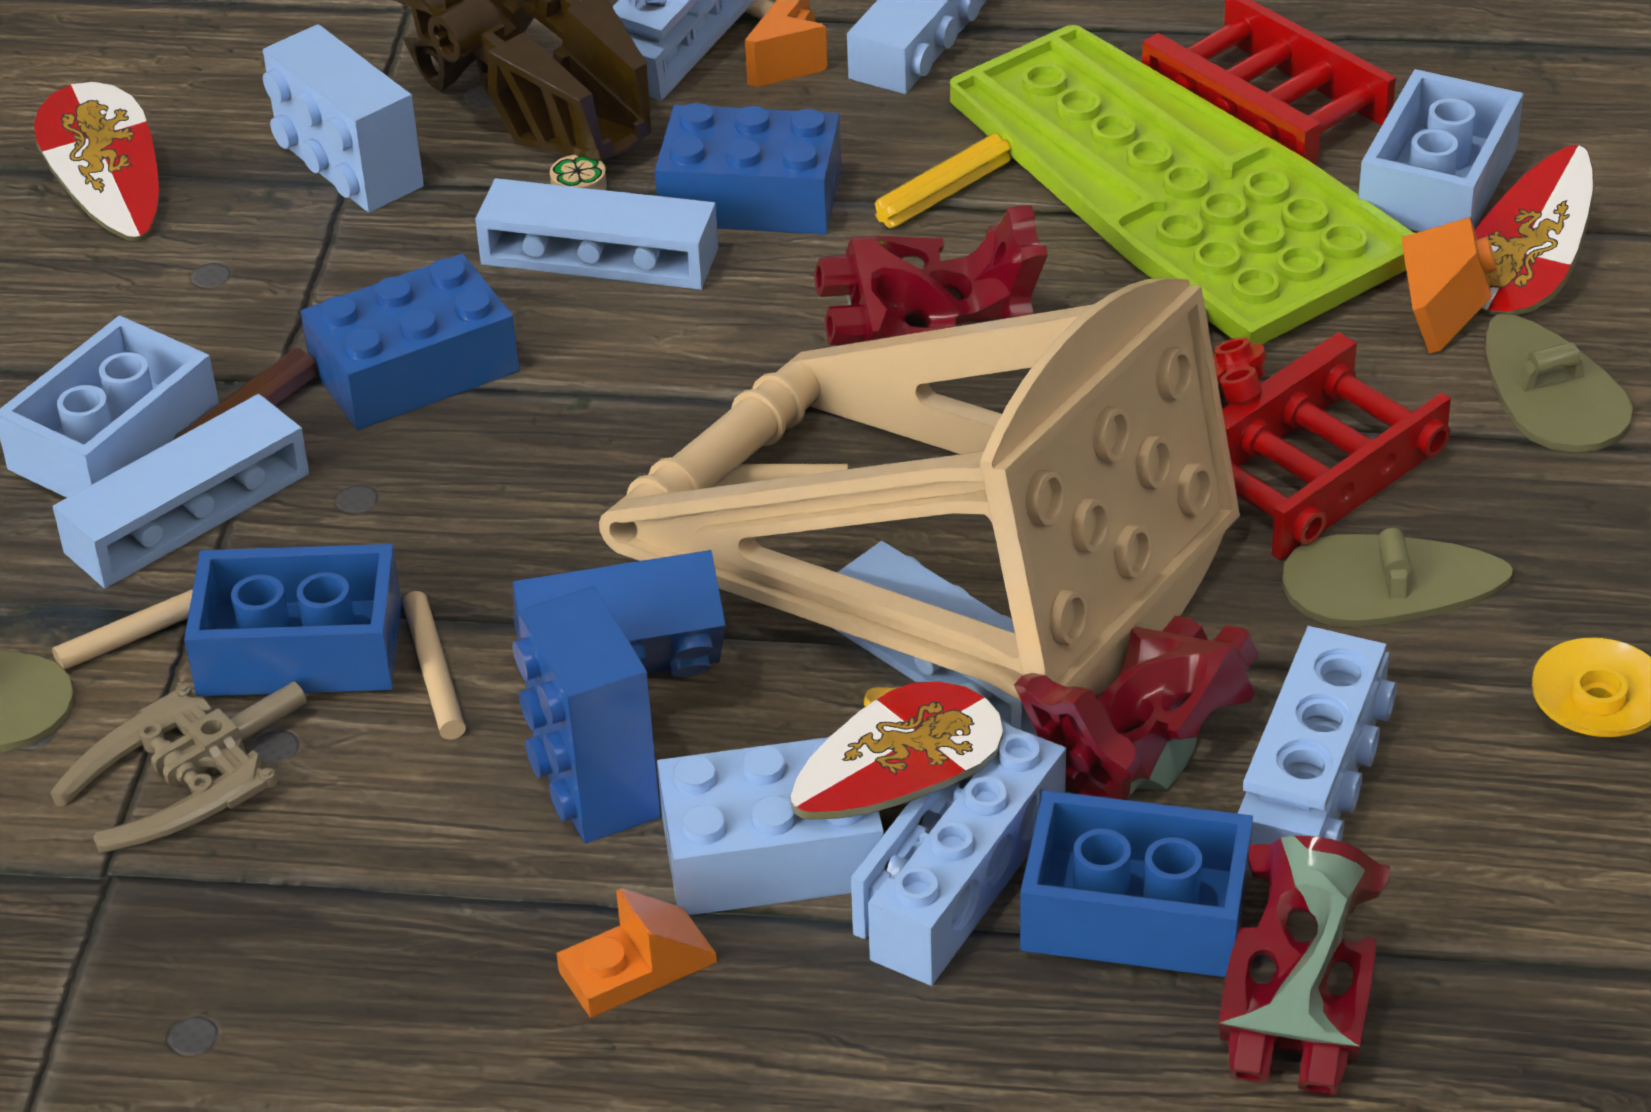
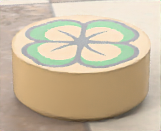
M570 155L559 159L550 168V181L552 185L606 190L607 188L605 165L601 160Z

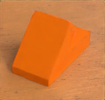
M776 0L745 39L747 85L760 87L826 70L828 66L827 29L825 25L815 22V13L810 10V0Z
M620 888L616 891L620 926L557 952L559 973L590 1018L717 963L716 952L684 908Z

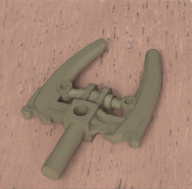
M293 681L228 718L219 708L212 711L204 698H194L189 684H181L175 691L139 710L140 714L114 729L81 756L51 790L50 793L54 804L60 807L66 806L103 771L143 745L145 751L154 753L151 758L154 770L158 774L164 775L165 781L171 787L189 786L191 795L167 808L138 820L96 832L93 839L98 852H109L141 845L191 827L227 807L230 809L236 807L266 788L276 786L277 777L274 769L264 768L261 770L262 764L259 754L254 750L246 754L242 741L306 705V696L301 687ZM177 727L185 735L172 742L165 739L164 733ZM209 769L212 774L220 771L223 775L212 781L211 776L201 773Z

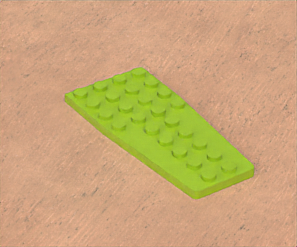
M1068 25L963 72L950 80V102L986 135L998 134L1002 140H1007L1011 147L1008 153L1134 266L1152 279H1187L1190 286H1201L1205 309L1208 311V321L1232 339L1245 337L1249 339L1250 343L1264 344L1406 271L1401 237L1414 234V232L1370 202L1358 199L1359 195L1309 160L1080 26Z

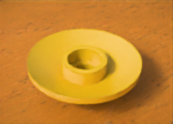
M1580 638L1554 646L1543 654L1535 665L1532 677L1534 698L1546 715L1565 728L1590 736L1620 737L1640 732L1651 726V657L1638 648L1612 639Z

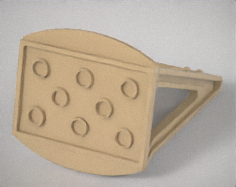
M1146 279L1127 285L1093 305L800 352L777 372L766 373L757 379L752 389L744 390L734 399L732 409L672 458H661L651 466L648 475L639 476L629 485L627 495L601 515L599 521L600 533L611 549L639 561L712 550L719 589L988 682L1019 701L1021 699L1014 684L1022 675L1029 673L1046 675L1053 682L1066 687L1077 686L1092 689L1096 696L1105 691L1119 676L1127 654L1132 628L1141 627L1162 631L1174 616L1182 614L1204 578L1225 531L1240 516L1202 287L1190 286L1187 279ZM1031 368L1002 414L937 394L929 386V383ZM809 406L960 454L714 487L759 448L773 445L783 437L785 429L793 428L800 423L805 415V410ZM952 513L984 514L993 525L1015 633L764 548L756 542L754 537Z

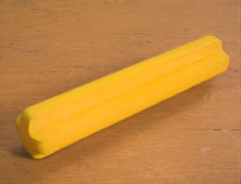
M991 134L881 196L875 202L877 210L875 216L879 223L883 222L890 229L896 228L1008 164L1011 159L1008 150L1011 148L1009 142L1002 140L998 134Z

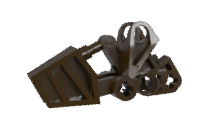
M393 0L411 7L416 31L403 37V40L424 79L432 87L441 91L455 83L464 70L477 60L483 87L492 99L515 144L602 161L628 152L651 133L647 63L609 0ZM534 18L563 40L562 46L553 51V57L525 33ZM431 56L437 61L439 71L434 67Z

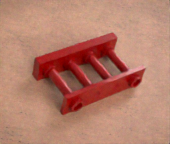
M1225 0L1224 27L1188 48L1179 45L1160 33H1156L1143 41V64L1304 157L1316 166H1318L1321 133L1356 112L1382 126L1394 106L1395 76L1253 0ZM1234 45L1251 54L1250 57L1227 70L1209 61ZM1274 67L1292 76V78L1267 93L1249 83ZM1313 90H1317L1333 99V101L1308 116L1289 106Z
M1337 332L1260 384L1262 391L1257 396L1243 402L1230 403L1224 407L1222 411L1236 495L1274 518L1271 555L1282 561L1295 548L1313 543L1321 532L1428 457L1432 458L1438 455L1447 444L1450 436L1448 423L1451 397L1441 392L1412 412L1356 378L1357 342ZM1344 399L1390 428L1371 440L1323 411V409L1335 401ZM1304 427L1350 456L1330 469L1281 438L1294 429ZM1262 455L1308 485L1288 498L1239 466L1253 457Z

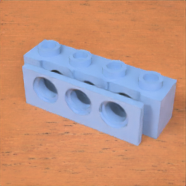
M619 0L613 6V9L647 63L649 97L662 101L747 10L754 0Z
M1307 626L1243 781V791H1246L1238 814L1253 815L1251 844H1270L1281 837L1293 835L1317 836L1342 842L1344 821L1339 820L1342 811L1353 813L1356 808L1362 785V773H1358L1359 766L1371 767L1380 735V727L1375 726L1377 719L1388 721L1395 702L1397 682L1387 680L1389 652H1386L1387 644Z
M1005 724L1002 728L1003 739L1001 740L997 756L981 771L947 788L911 800L851 876L853 935L862 939H866L869 936L871 961L930 986L935 983L1029 855L1042 790L1065 793L1066 747ZM924 814L922 825H919L918 823ZM890 859L887 871L883 870L885 864Z

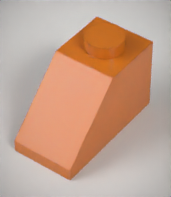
M1470 217L1401 237L1412 308L1429 354L1441 351L1492 297L1488 273L1497 271L1495 256L1488 236L1477 239Z

